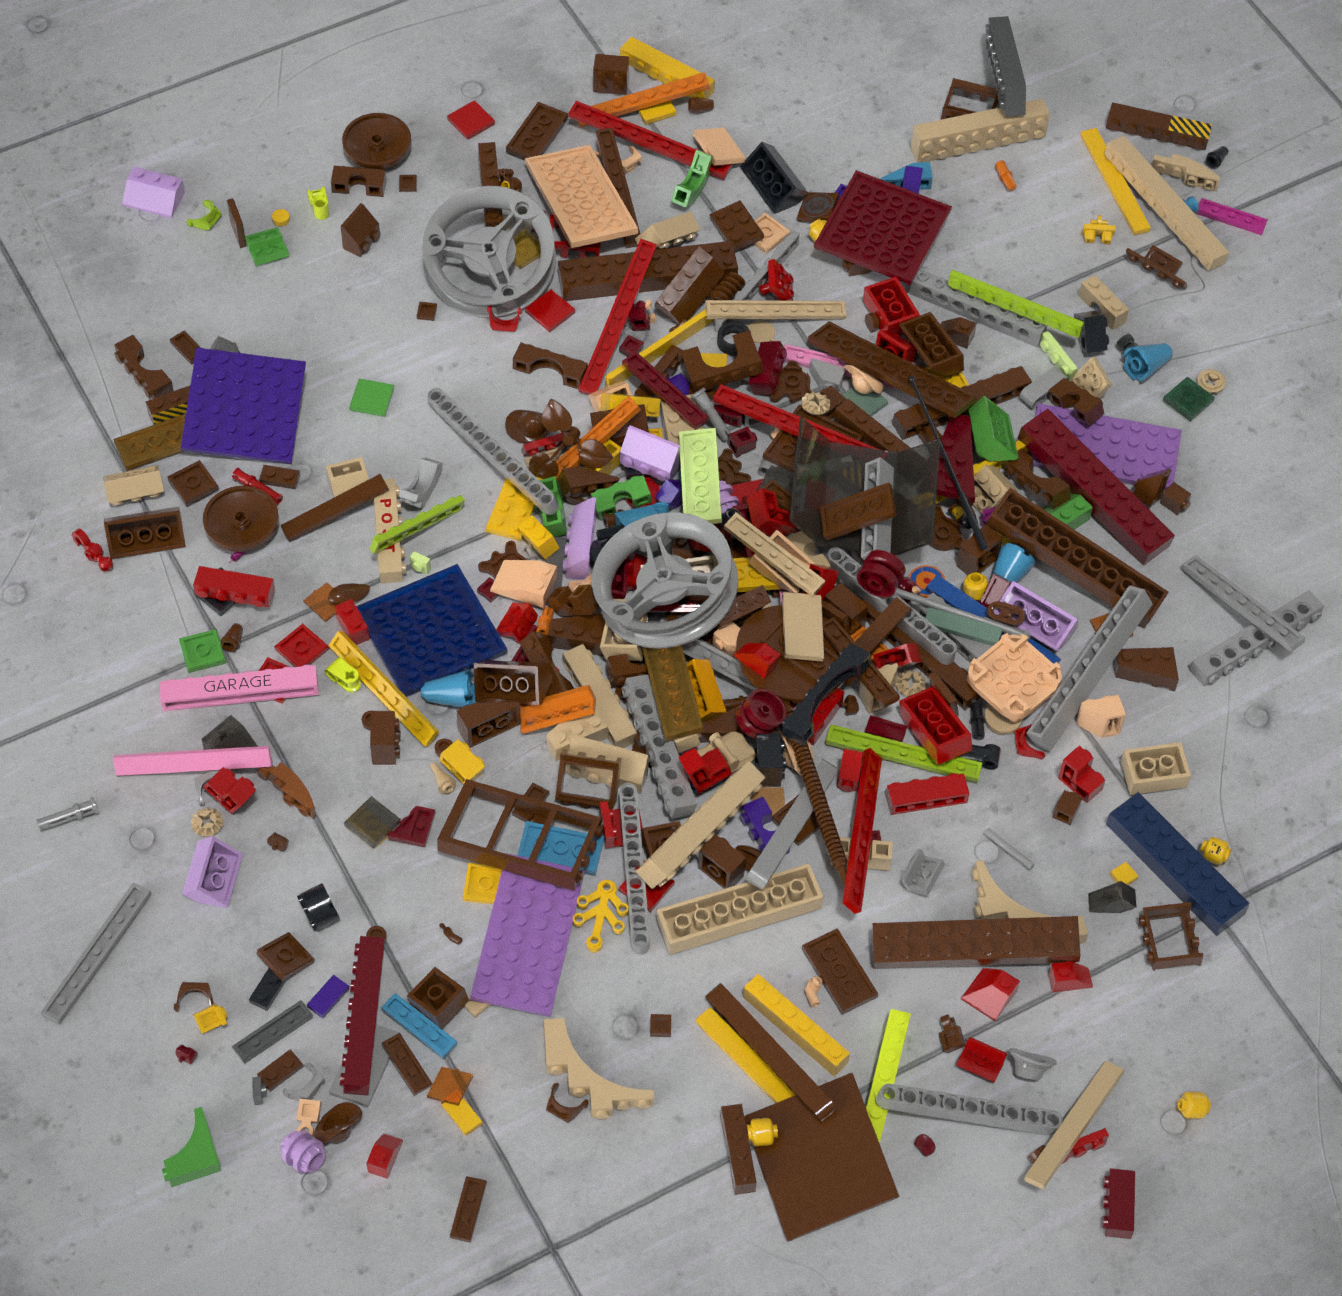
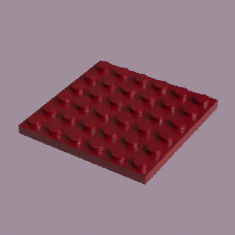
M856 170L816 239L814 248L890 278L897 277L899 281L912 285L913 280L951 213L952 206Z

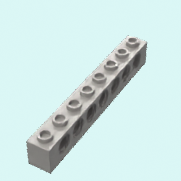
M919 269L912 285H910L909 294L1037 348L1040 345L1042 333L1046 332L1047 325L948 286V280L922 269Z
M1308 590L1272 613L1295 630L1300 631L1311 621L1315 622L1322 616L1321 613L1324 605ZM1252 624L1192 660L1189 671L1203 687L1209 683L1214 684L1222 675L1230 674L1234 668L1239 665H1245L1250 658L1260 656L1268 647L1273 648L1278 642L1255 624Z
M649 675L626 678L624 686H622V695L627 699L628 711L633 715L634 727L640 734V743L646 747V755H649L648 762L651 763L652 775L658 782L659 794L664 798L665 810L669 812L671 819L692 815L697 807V802L685 770L678 759L679 754L674 741L665 740Z

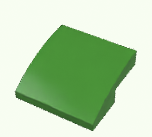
M278 227L245 236L246 245L255 266L289 257L288 249L283 242V237Z

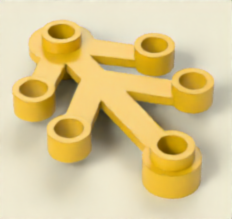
M611 880L600 881L596 891L588 896L581 895L577 898V906L580 909H586L590 903L600 898L597 906L583 914L576 913L573 916V924L576 927L583 926L586 921L596 916L593 933L586 941V947L592 953L599 952L603 947V940L600 935L604 918L610 923L615 934H622L625 930L624 923L617 920L607 906L608 900H610L617 908V914L621 917L626 916L629 912L628 905L622 903L616 895L617 886ZM610 887L609 890H604L603 888ZM582 900L586 901L585 904H580L579 902ZM625 908L626 910L622 912L619 909ZM577 918H581V919H582L581 922H577V921H575V920H576ZM620 925L622 928L616 929L615 927ZM592 940H597L598 943L593 944V943H591V941H592Z

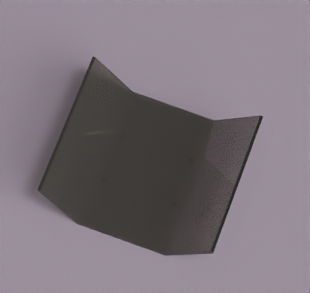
M800 417L789 521L819 546L861 552L862 528L830 540L824 538L820 507L863 492L865 463L881 457L894 468L893 495L897 516L892 518L890 553L898 555L932 544L940 439L898 453L833 443L804 418Z

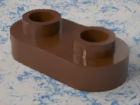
M994 601L988 606V615L995 621L1014 627L1022 625L1025 621V613L1018 606L1000 601ZM999 609L1001 613L996 615L994 614L995 610ZM1019 615L1018 620H1013L1012 617Z

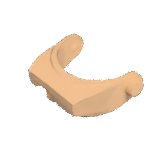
M634 146L629 147L632 156L621 160L624 173L631 172L637 167L638 162H642V157Z

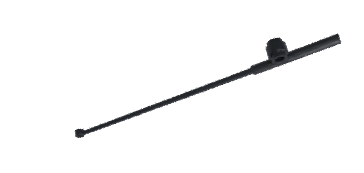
M909 376L910 384L912 383L958 491V497L964 509V516L960 518L961 526L963 529H972L980 549L985 550L988 546L978 525L977 517L961 489L915 383L914 376Z

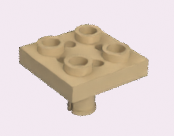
M1091 357L1070 380V382L1073 381L1078 387L1086 389L1091 395L1099 398L1113 385L1095 357Z

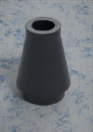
M1221 146L1208 153L1206 157L1207 165L1212 168L1219 167L1228 154V149L1225 146Z

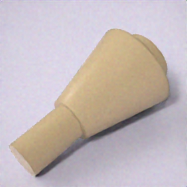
M436 762L432 763L430 768L435 774L439 792L441 794L451 793L456 786V781L441 770Z

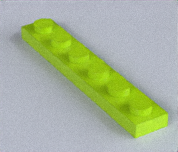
M462 495L455 498L450 497L445 503L437 504L431 510L423 511L415 518H409L401 525L393 526L387 532L375 535L369 549L373 554H376L461 511L465 499Z

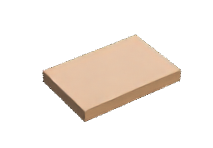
M724 127L694 130L693 136L704 152L714 156L712 160L713 165L745 162L746 157Z

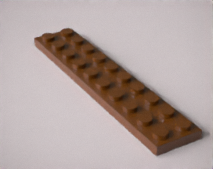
M830 321L808 336V343L918 399L915 389L908 379L909 376H914L924 403L953 418H957L976 402L977 396Z

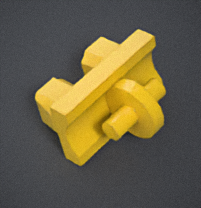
M1097 215V220L1090 219V224H1084L1082 235H1084L1086 243H1094L1095 235L1101 236V243L1110 244L1116 226L1108 225L1107 220H1102V215Z

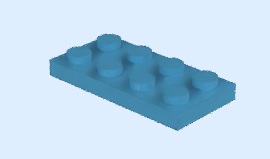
M526 821L517 856L530 857L544 824ZM552 826L537 860L573 867L588 833ZM604 836L598 837L596 840V850L589 856L590 863L588 868H584L587 874L596 875Z

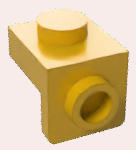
M217 1004L192 1014L201 1034L220 1025L224 1026L227 1024V1013L223 1006L220 1007Z

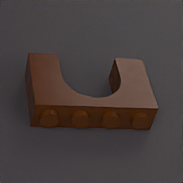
M750 330L732 335L737 357L732 363L723 367L707 365L702 359L698 346L680 351L694 393L702 388L708 390L721 384L725 385L764 373L762 362Z

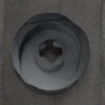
M323 883L297 896L314 931L340 919Z

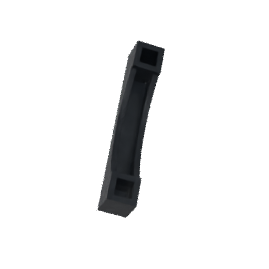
M850 643L847 648H843L838 659L833 661L829 665L828 671L818 678L817 684L813 689L807 691L805 698L801 703H797L793 713L783 720V735L803 747L814 734L812 720L821 701L840 683L855 676L861 677L871 665L870 653L853 643Z

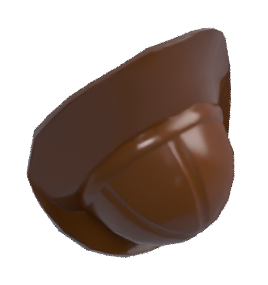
M514 410L506 418L505 427L507 433L519 443L527 444L543 439L551 432L544 427L541 420L542 413Z
M350 1102L337 1104L323 1115L316 1126L314 1137L323 1143L322 1145L327 1142L340 1143L350 1135L351 1126L360 1120L362 1116L361 1108Z

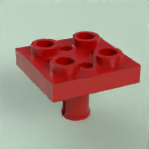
M775 259L769 260V282L760 285L761 293L765 296L773 292L780 301H793L794 291L792 283H794L792 275Z

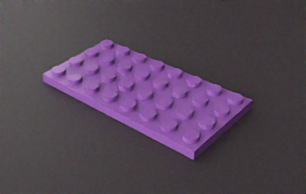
M1038 403L1036 416L1048 408L1122 483L1134 485L1138 478L1141 479L1147 474L1165 469H1171L1172 472L1163 491L1174 482L1182 430L1104 415L1090 426H1087L1076 419L1075 411L1072 409H1062L1061 407ZM1029 451V455H1030L1031 457H1033V465H1034L1035 467H1040V468H1045V469H1047V468Z
M512 855L526 860L529 859L527 857ZM536 860V863L571 872L573 868ZM502 870L470 1000L551 1017L582 882L580 884L577 883L573 891Z

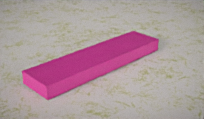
M1201 198L1198 205L1199 210L1196 213L1197 215L1259 235L1263 234L1268 219Z

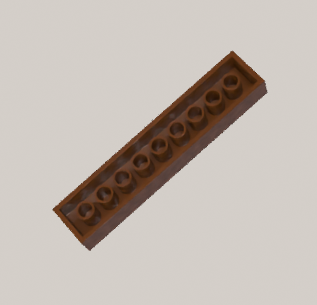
M732 241L656 249L638 293L665 290L698 247L702 248L717 261L725 272L723 277L728 272L738 274V264ZM635 252L558 261V277L562 298L565 301L616 296Z
M1009 488L986 523L989 527L1112 608L1115 607L1129 586L1144 589L1153 604L1138 624L1142 628L1147 626L1169 593V591L1012 488Z
M1078 916L872 923L874 969L1079 962L1081 957Z

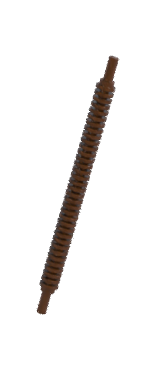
M781 699L786 708V717L790 716L794 711L793 706L790 705L789 700ZM790 740L832 866L839 871L843 886L845 887L848 860L807 742L802 747Z

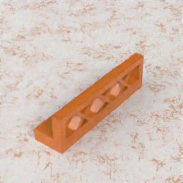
M590 685L547 696L544 698L542 705L520 704L522 720L520 730L522 734L595 714L596 697Z

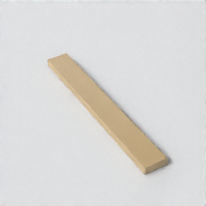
M706 300L705 302L707 319H846L847 317L844 301Z
M1107 1061L1104 1062L1025 1175V1182L1043 1190L1045 1189L1123 1076V1068Z

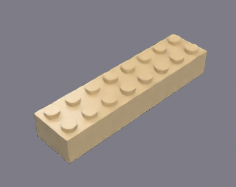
M1038 99L1026 102V115L1005 116L1003 110L995 108L914 125L911 151L917 163L929 162L1036 138L1039 139L1046 136L1050 113L1044 100Z
M750 761L745 763L635 872L651 889L657 885L661 887L677 873L676 871L682 868L690 860L689 858L695 855L702 848L701 846L708 842L714 836V833L722 828L726 821L750 799V796L762 787L760 783L765 779L763 774Z
M808 863L773 874L763 890L750 882H746L657 909L656 921L668 952L672 955L822 909L824 897Z

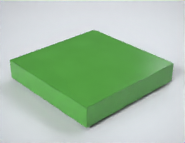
M359 378L349 406L350 411L385 417L394 391V385Z
M217 629L179 638L188 673L226 664Z

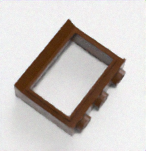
M953 78L942 109L941 120L976 113L975 111L950 105L955 89L964 91L963 95L967 98L970 97L971 93L979 94L980 100L983 102L986 101L987 97L995 98L992 109H995L1000 104L996 88Z
M761 585L736 597L724 619L711 630L712 634L730 622L738 624L748 619L770 603L771 600L764 586Z
M563 749L560 753L555 799L560 800L564 804L575 802L583 807L594 805L599 806V808L600 802L608 801L609 809L614 808L617 802L622 758L618 757L616 761L605 760L606 757L603 755L592 758L586 757V753L579 752L577 755L567 754L568 749ZM566 763L612 770L610 799L562 792Z
M1191 902L1143 907L1141 915L1138 916L1139 926L1144 929V934L1142 935L1144 946L1147 945L1149 951L1147 952L1148 964L1152 965L1153 971L1155 969L1188 965L1201 966L1204 956L1203 953L1198 951L1199 937H1195V920L1190 917ZM1181 917L1189 954L1158 958L1150 920Z

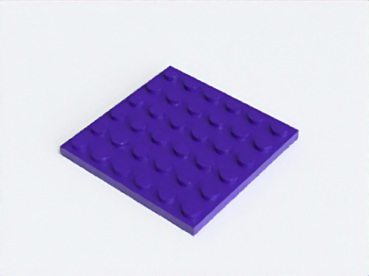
M196 347L181 451L292 465L306 361Z

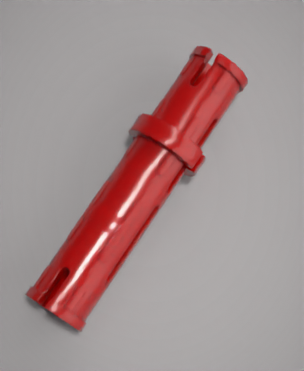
M236 468L233 471V479L239 481L244 486L263 490L272 497L276 505L281 503L283 495L258 481L254 475H249L240 468Z

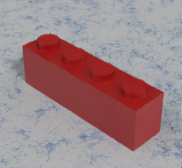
M199 566L193 583L195 595L200 597L216 598L220 601H233L238 604H251L256 607L269 608L275 591L273 578Z
M952 773L942 777L932 776L929 779L923 780L913 779L904 783L894 782L887 785L886 798L891 815L968 803L970 794L964 773Z

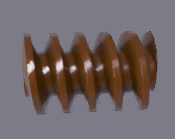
M728 272L709 293V300H734L736 293L744 288L745 280L735 272Z

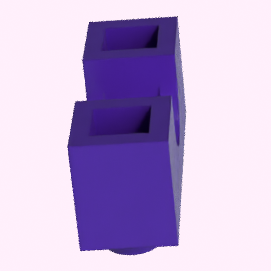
M764 797L744 804L740 814L742 823L744 825L747 824L750 837L753 841L756 840L759 845L758 849L761 852L775 833V831H768L763 827V825L772 820V811Z

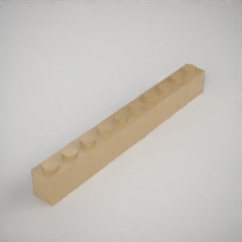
M1125 136L1108 142L1104 153L1107 159L1113 163L1117 170L1146 200L1149 206L1155 210L1158 216L1163 219L1208 271L1225 264L1230 252Z

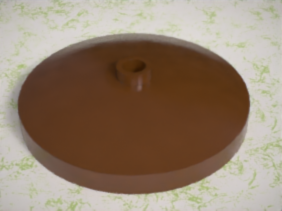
M370 113L354 119L345 128L342 136L343 150L348 159L360 167L369 169H385L400 163L410 152L412 144L408 126L401 119L386 113Z
M234 486L220 491L207 503L203 513V525L208 538L218 547L233 552L250 551L264 545L273 537L279 524L278 508L275 501L263 490L251 486Z

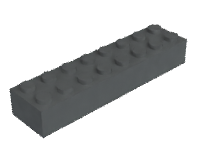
M1009 17L988 18V24L985 25L987 35L985 47L994 84L996 83L1000 109L1004 111L1005 116L1026 115V82Z

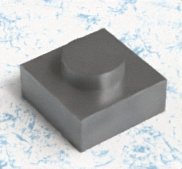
M261 1076L252 1077L254 1104L262 1105L263 1097L267 1096L266 1084H262Z

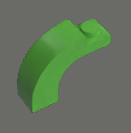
M696 150L686 178L681 184L675 186L671 202L683 207H690L697 200L708 180L709 169L714 156Z

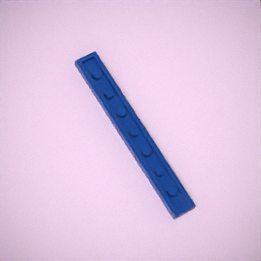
M936 575L926 586L927 592L930 594L935 593L938 597L943 598L945 603L951 605V607L983 618H990L986 607L939 575ZM1030 638L1028 640L1032 646L1053 664L1056 662L1060 663L1061 658Z

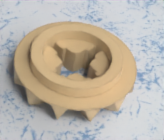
M1204 370L1197 377L1198 387L1202 388L1203 392H1209V394L1212 392L1218 394L1219 391H1223L1226 385L1224 375L1217 370Z
M812 391L810 394L806 393L802 397L801 405L805 411L820 415L830 409V400L827 399L826 395H821L820 392L817 394Z
M905 669L896 678V688L902 695L908 697L925 690L926 678L922 676L921 671L916 672L914 669L907 671ZM913 678L914 683L911 686V688H909V680Z
M206 807V809H199L196 814H193L191 820L193 831L203 837L217 834L223 826L222 815L215 808L210 809ZM210 818L211 823H203V819L207 820Z

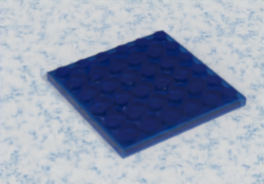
M458 564L356 606L368 626L370 640L397 688L406 697L421 691V687L424 686L425 682L474 668V663L493 660L508 653L507 647Z

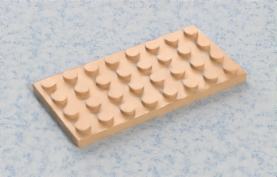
M590 145L525 158V165L571 248L638 234L637 225Z

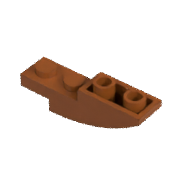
M282 762L277 767L273 765L271 767H257V774L262 779H268L277 789L282 791L283 801L286 804L295 806L304 816L308 815L313 819L316 817L314 803L309 791L289 767Z

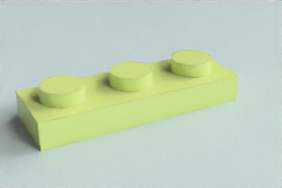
M1049 331L1042 333L1040 342L1042 350L1046 351L1052 363L1056 364L1070 381L1077 373L1078 368Z

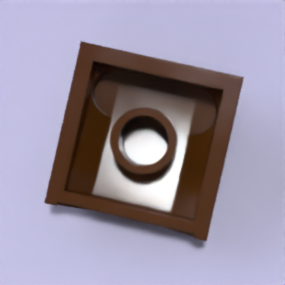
M680 821L641 829L642 845L646 848L648 857L681 826Z

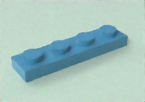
M396 993L381 1007V1010L442 1059H445L457 1046V1041Z

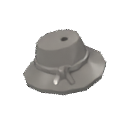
M1015 1048L1009 1049V1053L1015 1059V1073L1020 1077L1040 1080L1047 1068L1057 1065V1061L1051 1057Z

